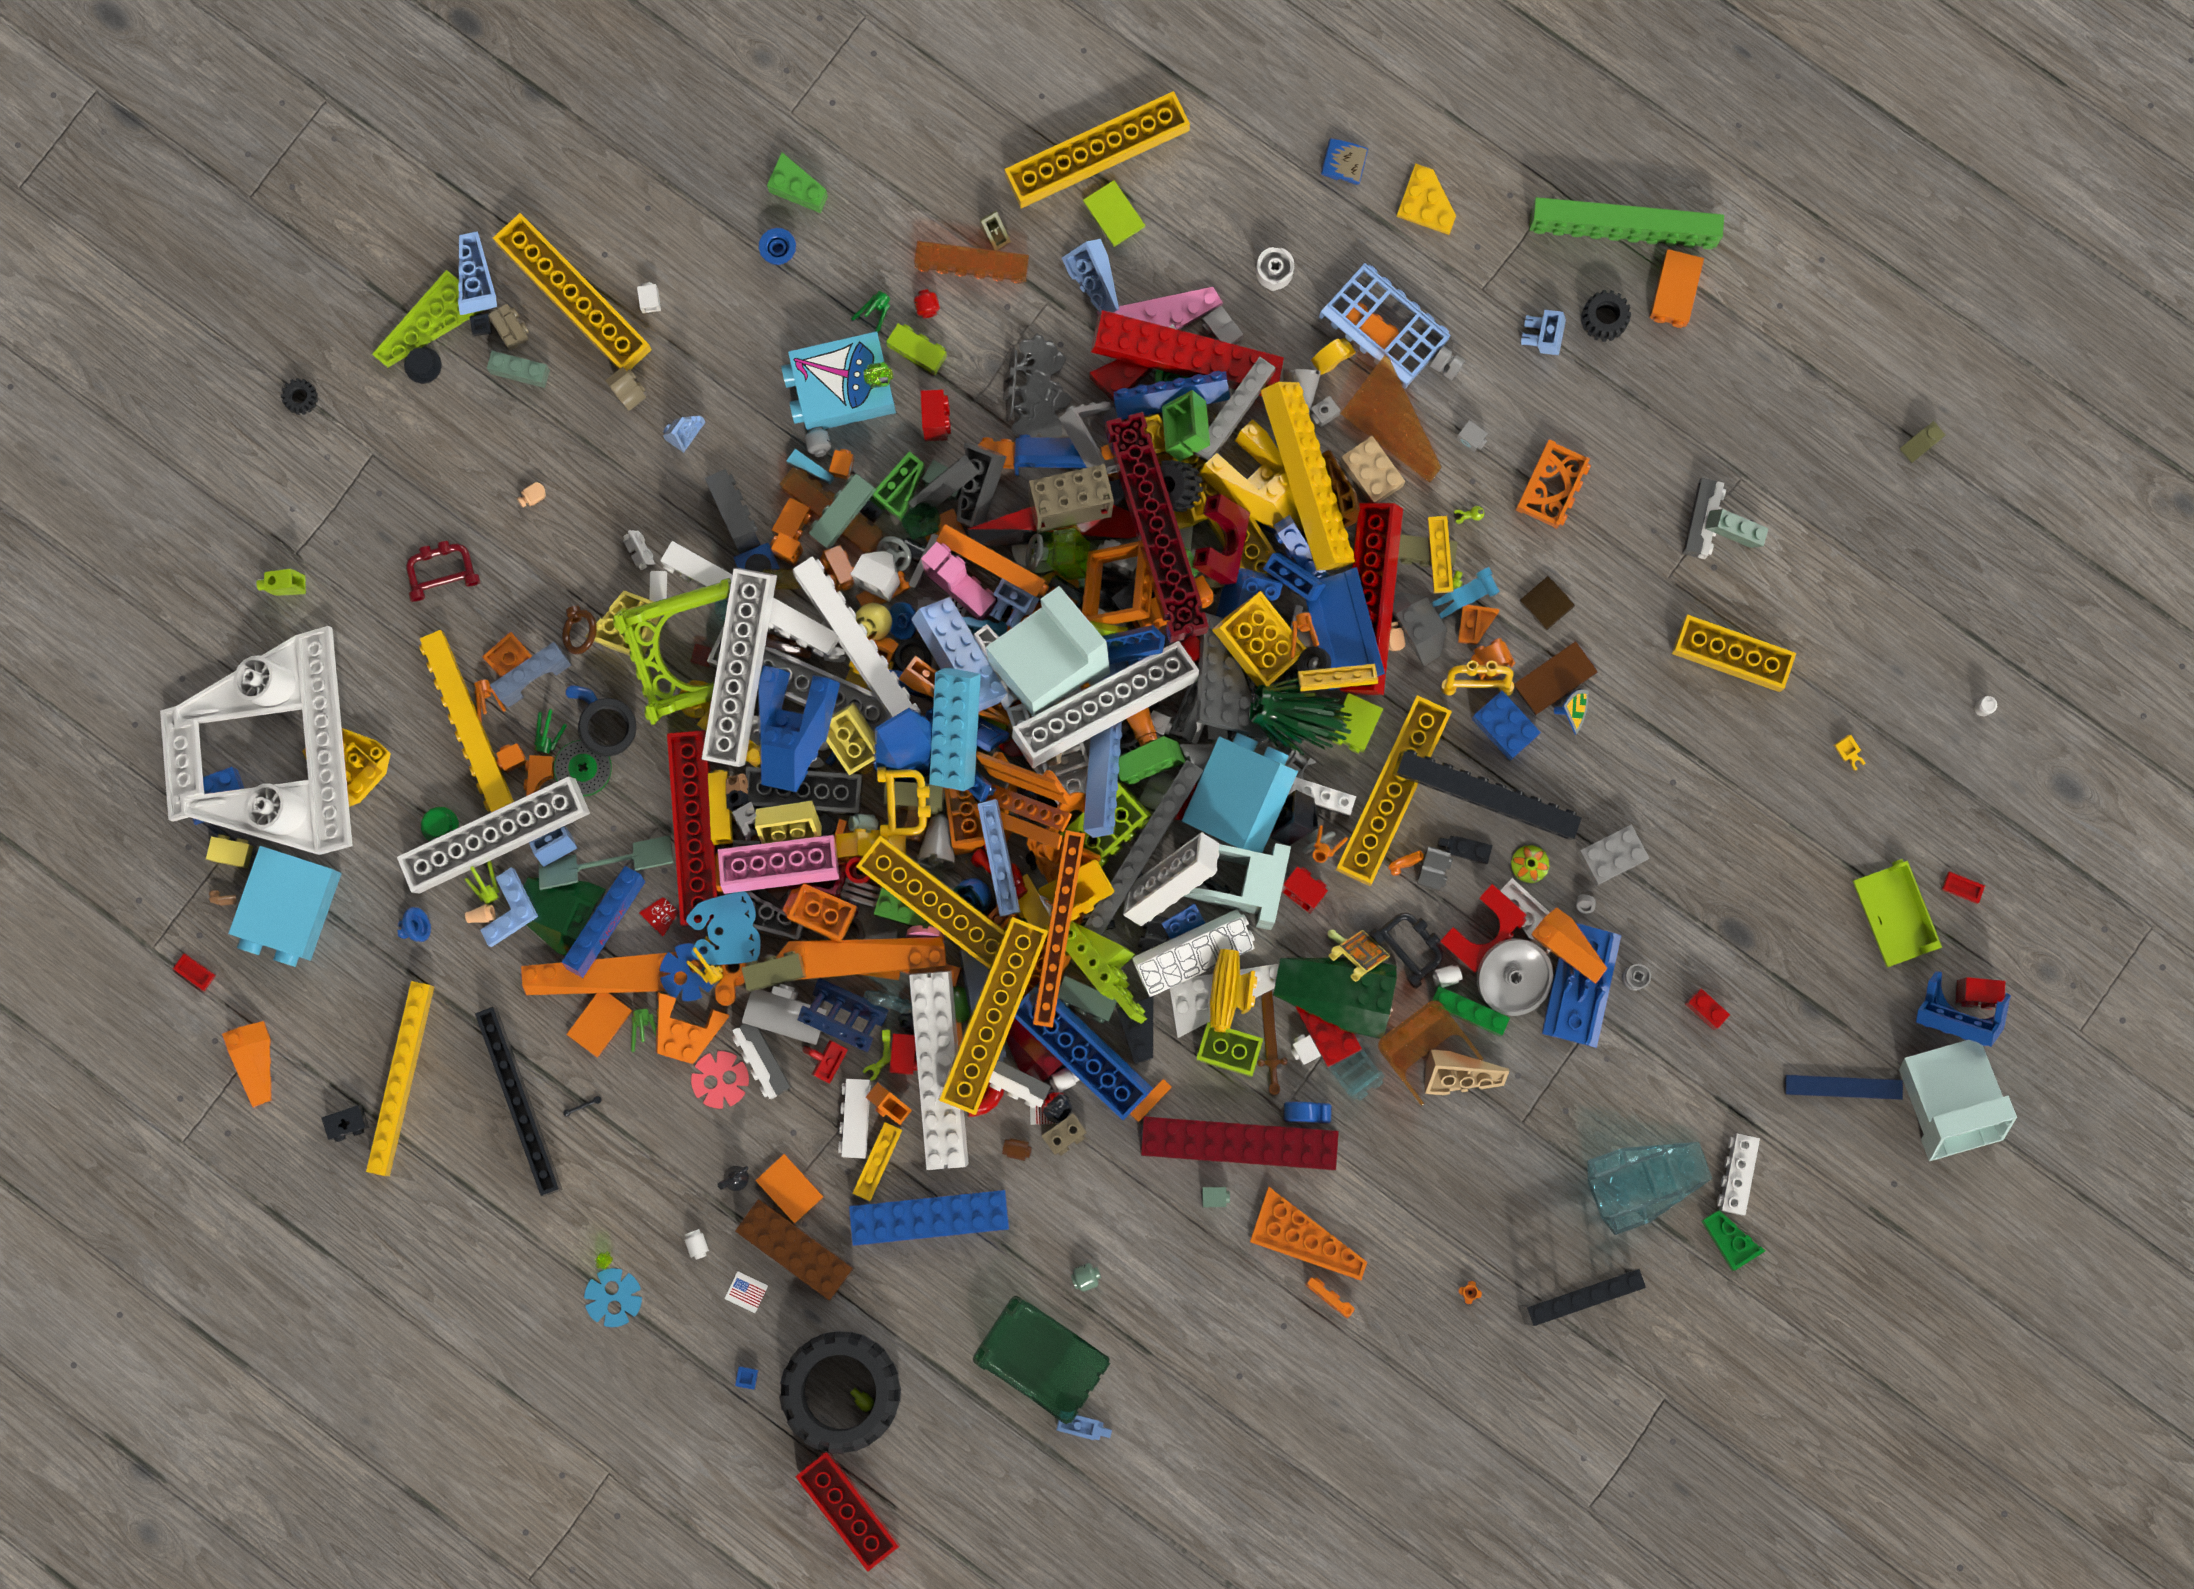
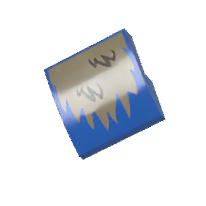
M1329 139L1321 175L1334 180L1342 179L1355 185L1360 184L1368 148L1342 140Z

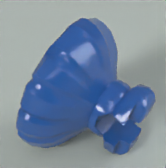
M418 907L407 909L403 914L402 921L398 922V926L401 927V930H397L398 937L402 939L409 937L413 941L424 942L430 936V921L427 914Z

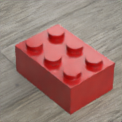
M943 389L921 390L922 429L925 442L948 440V435L951 434L948 395H944Z
M1297 866L1283 884L1282 893L1311 914L1328 892L1326 889L1327 885L1320 879L1314 880L1310 876L1311 872L1306 868L1302 867L1300 869Z

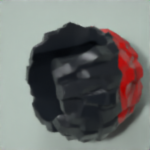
M1050 1093L1046 1096L1041 1106L1042 1113L1047 1117V1120L1058 1124L1065 1120L1072 1111L1069 1097L1063 1093Z

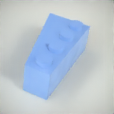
M478 231L459 235L458 305L460 315L497 307L496 295Z

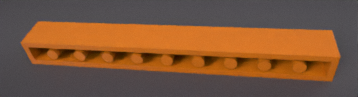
M1068 830L1064 833L1048 928L1049 932L1047 934L1032 1023L1034 1025L1053 1028L1085 833Z

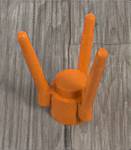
M1300 613L1296 615V621H1292L1291 659L1295 657L1297 628L1301 632L1309 631L1314 647L1319 645L1310 613Z
M480 680L474 683L477 714L481 723V706L483 714H486L485 698L490 697V693L494 695L502 711H506L503 703L491 688L489 680Z
M1320 825L1316 843L1314 844L1315 850L1312 854L1315 862L1323 863L1328 857H1332L1348 840V837H1345L1333 849H1330L1327 844L1320 843L1323 826Z

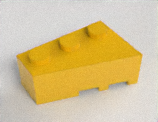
M855 829L853 833L836 834L837 857H864L880 836V830H871V833H866V829ZM889 836L888 841L906 854V836Z

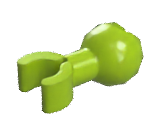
M1474 506L1470 511L1466 512L1455 510L1454 514L1462 515L1461 519L1456 520L1457 524H1461L1465 519L1469 518L1479 521L1484 517L1485 512L1482 507Z

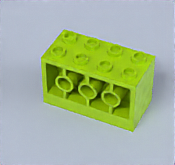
M1117 782V807L1115 809L1113 834L1097 837L1098 843L1093 844V837L1083 830L1085 813H1082L1064 832L1060 833L1063 838L1066 830L1085 833L1083 848L1101 856L1099 863L1101 868L1109 861L1107 858L1123 849L1121 845L1124 842L1133 840L1137 836L1135 832L1138 829H1144L1152 817L1150 812L1123 782ZM1121 811L1126 812V818L1120 817Z

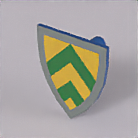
M1580 689L1574 691L1569 695L1562 707L1554 708L1555 714L1567 716L1575 735L1580 730L1587 713L1588 690Z

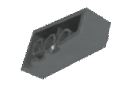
M964 442L965 455L979 470V473L962 486L961 496H959L957 521L975 527L985 523L1007 456L974 443Z

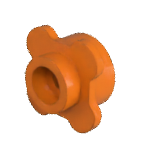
M1469 1281L1468 1285L1459 1288V1294L1463 1295L1466 1304H1472L1473 1300L1482 1296V1292L1478 1290L1474 1281Z

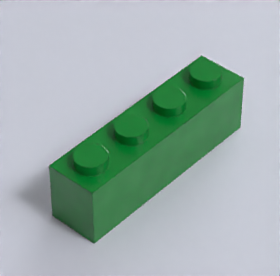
M1440 986L1436 988L1429 1004L1433 1008L1499 1037L1503 1036L1510 1020L1508 1016Z

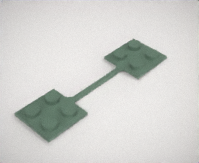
M671 836L634 842L632 854L580 865L577 864L576 854L561 857L545 867L538 862L539 888L543 890L577 883L578 872L581 869L625 860L634 861L635 871L673 863Z

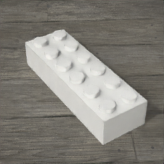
M1201 832L1139 877L1126 896L1123 915L1142 926L1159 913L1164 912L1167 907L1175 904L1181 897L1189 894L1192 889L1200 886L1206 879L1213 877L1217 871L1219 843Z

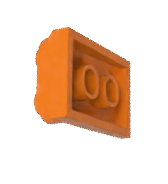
M803 883L801 887L791 890L782 910L785 912L787 919L825 935L831 940L841 942L850 926L857 906Z

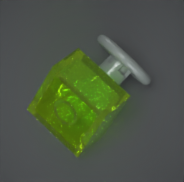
M1075 528L1054 530L1047 547L1043 546L1042 536L1038 533L1034 534L1026 550V567L1029 571H1034L1041 561L1046 562L1066 580L1085 578L1090 542Z

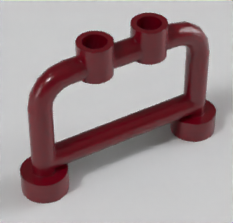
M442 541L437 544L438 548L431 550L430 546L419 548L420 553L408 559L406 570L412 590L409 592L411 602L425 599L424 590L462 579H464L467 587L481 583L479 575L474 574L470 554L464 545L458 543L449 545V541ZM453 551H459L462 554L466 571L418 584L414 570L416 562L430 560L439 555H448Z

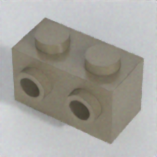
M1073 1113L1043 1134L1042 1137L1054 1155L1059 1153L1062 1156L1070 1150L1069 1145L1074 1142L1077 1145L1086 1139L1084 1135L1087 1132Z

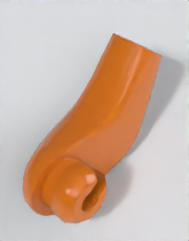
M1420 850L1392 862L1388 869L1391 870L1393 876L1400 875L1402 868L1417 864L1424 859V855Z

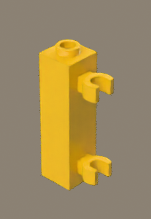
M715 770L713 773H708L711 840L714 845L733 843L732 811L727 809L726 779L729 775L724 770Z

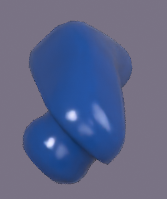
M571 685L565 691L568 698L581 699L588 704L598 700L594 692L586 687Z

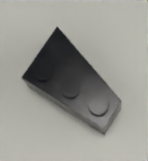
M1153 996L1135 1002L1136 1004L1139 1003L1145 1010L1143 1014L1147 1019L1142 1024L1131 1019L1122 1007L1117 1008V1013L1135 1065L1153 1059Z

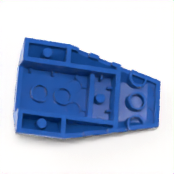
M907 708L875 728V741L877 744L874 745L876 750L874 754V759L876 760L874 767L876 771L877 767L886 766V770L912 769L920 772L923 777L930 775L933 721H928L926 717H921L918 712ZM914 777L894 778V782L917 783Z

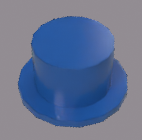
M773 228L762 235L759 241V251L766 262L773 265H781L793 258L796 252V242L789 231L783 228Z

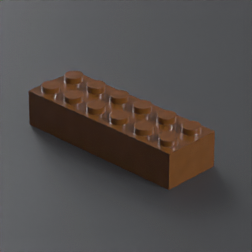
M760 1199L756 1201L735 1230L736 1233L829 1301L833 1299L854 1269Z

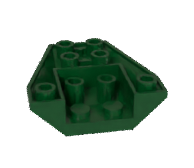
M527 877L523 887L538 917L526 925L557 953L566 956L590 920L595 907H598L601 903L606 889L587 881H578L577 883L540 890L539 878Z

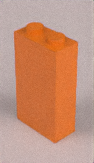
M1667 249L1664 254L1649 318L1654 319L1653 321L1657 323H1671L1672 326L1677 328L1687 326L1704 258Z

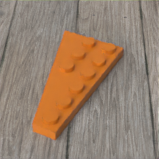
M1268 1186L1250 1242L1361 1281L1367 1261Z

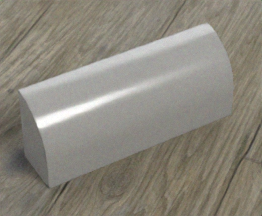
M760 989L751 991L742 1023L814 1045L817 1044L820 1030L797 1020L801 1007L804 1005L810 1008L811 1005ZM818 1008L817 1012L826 1015V1009Z

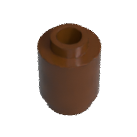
M1012 1138L1010 1140L1006 1139L1002 1154L1007 1155L1008 1158L1025 1161L1026 1158H1030L1032 1147L1026 1141Z

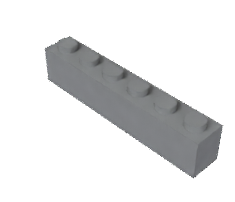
M1261 357L1258 358L1209 427L1210 446L1197 453L1193 451L1196 456L1208 462L1219 452L1261 393L1260 390L1266 386L1275 373L1273 365Z

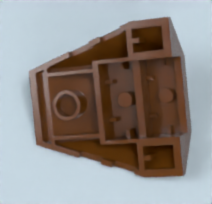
M1327 450L1322 453V457L1326 462L1325 467L1331 478L1333 492L1337 497V505L1343 517L1344 528H1347L1357 522L1360 511L1357 494L1331 450Z

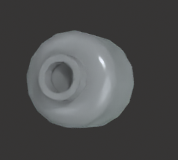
M822 427L812 428L805 435L807 451L810 454L821 457L826 455V452L831 449L829 433L823 430Z

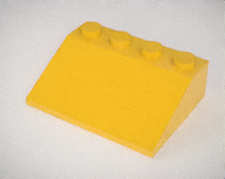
M1261 591L1243 603L1212 629L1257 687L1259 685L1269 686L1298 660L1302 651L1306 649L1297 637L1295 657L1291 659L1293 631Z

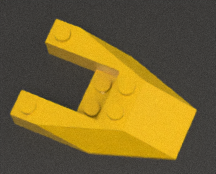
M1252 419L1240 431L1235 442L1262 466L1246 479L1216 453L1204 465L1199 475L1220 494L1250 512L1251 518L1275 529L1274 525L1290 515L1303 533L1304 529L1279 449L1267 431Z

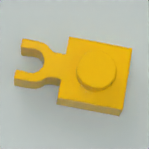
M1847 735L1833 745L1843 761L1850 760V766L1853 770H1857L1855 766L1857 760L1860 761L1861 765L1866 764L1857 755L1861 749L1852 735Z

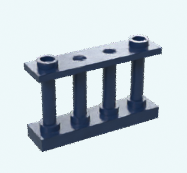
M819 978L812 994L816 998L810 1008L804 1005L801 1007L797 1020L868 1052L873 1041V1037L869 1035L875 1025L881 1027L884 1025L889 1009ZM823 1000L833 1004L827 1016L817 1012ZM840 1008L851 1013L845 1024L834 1020ZM858 1016L868 1020L863 1032L852 1028Z

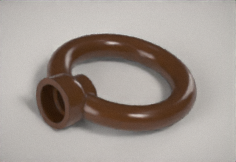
M571 606L566 609L568 619L563 627L562 640L568 652L578 655L586 652L592 646L597 633V624L594 616L589 611L581 610L580 606ZM581 617H584L589 623L588 637L581 646L574 647L570 641V631L572 625L581 621Z

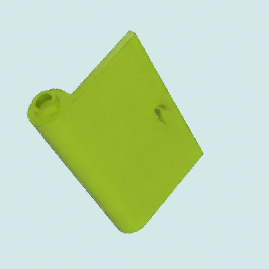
M1903 859L1892 862V867L1852 881L1887 968L1942 948L1908 861L1904 862Z

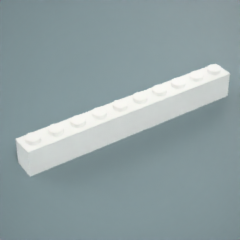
M673 541L660 560L665 570L670 573L675 571L681 574V579L688 583L690 581L697 583V588L720 583L721 580L730 578L732 581V574ZM773 598L768 628L773 629L775 627L780 630L779 633L789 639L791 636L797 640L796 643L804 648L809 646L814 649L812 652L816 655L829 657L839 640L837 634Z

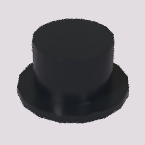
M415 348L405 358V373L415 383H430L441 373V358L431 348Z

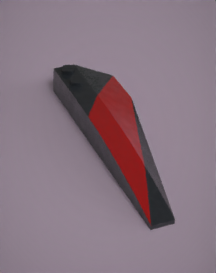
M1120 479L1109 482L1114 500L1111 517L1038 533L1042 536L1043 543L1089 542L1111 539L1126 540L1137 537ZM1031 507L967 529L970 538L986 547L1028 545L1031 537L1037 534ZM1107 509L1101 510V514L1107 513ZM1041 523V528H1044L1045 523Z

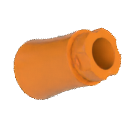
M1149 707L1126 718L1141 747L1158 739Z

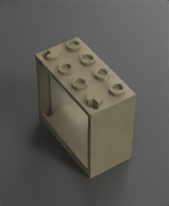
M1105 464L1029 481L1028 498L1037 533L1112 516L1114 500ZM1107 509V513L1101 514V510ZM1041 523H1045L1044 528H1041Z

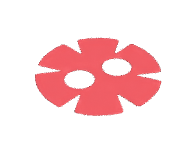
M718 1051L717 1062L714 1061L710 1053L697 1062L695 1068L704 1074L693 1073L691 1084L697 1098L708 1093L703 1104L712 1108L722 1109L724 1097L729 1106H733L743 1098L745 1092L738 1088L737 1085L748 1086L749 1075L743 1062L732 1067L737 1058L736 1055L730 1052ZM726 1071H733L736 1074V1081L733 1084H726L723 1081V1074ZM709 1075L717 1078V1086L713 1089H708L704 1085V1079Z

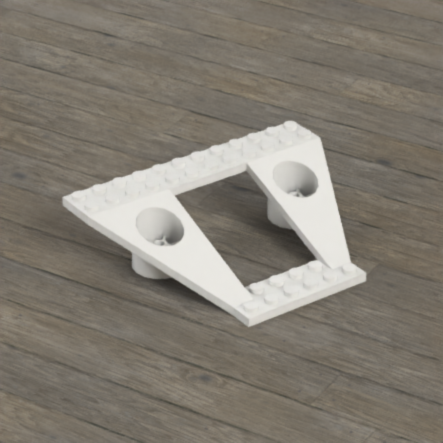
M326 626L295 635L262 656H251L243 660L235 672L181 704L160 711L168 820L174 822L191 817L318 855L353 846L332 627ZM302 710L308 780L275 785L261 784L253 788L204 794L199 736L200 723Z

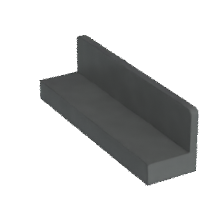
M963 455L915 494L908 503L912 508L921 503L928 512H931L976 476L979 470L966 455Z

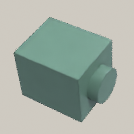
M1226 1187L1202 1188V1207H1226V1203H1230V1191H1226Z

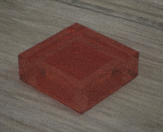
M695 644L690 662L709 668L710 665L707 660L713 648Z

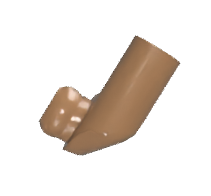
M218 890L209 892L210 898L208 899L211 903L221 906L237 904L236 895L220 896Z

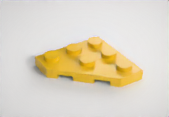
M1415 163L1396 217L1450 235L1456 214L1434 170Z

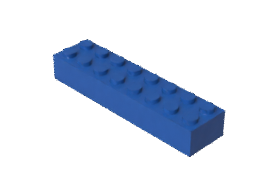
M1038 983L1020 1002L1014 1018L1116 1115L1124 1120L1153 1088L1059 998L1057 999L1053 1028L1032 1024L1039 987Z
M1006 1190L849 1206L853 1246L1009 1230Z

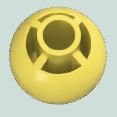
M868 603L860 607L856 612V622L863 624L867 631L866 637L874 633L871 639L880 640L890 632L892 617L883 605Z

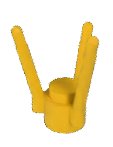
M706 936L705 940L711 944L709 937ZM693 947V951L706 969L703 973L690 961L686 963L706 983L709 982L713 985L723 978L722 972L724 970L720 965L709 966L697 948Z

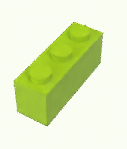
M898 323L886 341L888 348L933 375H936L947 358L943 346L938 343L932 344L929 342V338L923 334L917 335L906 324L902 326Z

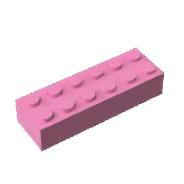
M834 835L718 849L720 883L724 894L839 879L837 848Z

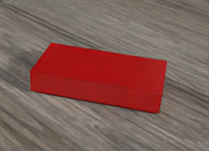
M1949 871L1941 890L1978 904L1985 885Z
M185 953L172 968L203 991H206L216 977L214 973Z

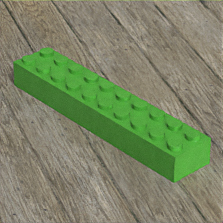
M1536 197L1531 208L1529 230L1537 234L1551 232L1557 236L1571 234L1573 237H1582L1584 235L1590 236L1592 239L1606 237L1612 241L1627 239L1628 242L1633 243L1646 241L1648 244H1657L1660 242L1665 243L1667 246L1681 244L1687 248L1702 246L1703 249H1713L1717 247L1723 237L1724 215Z

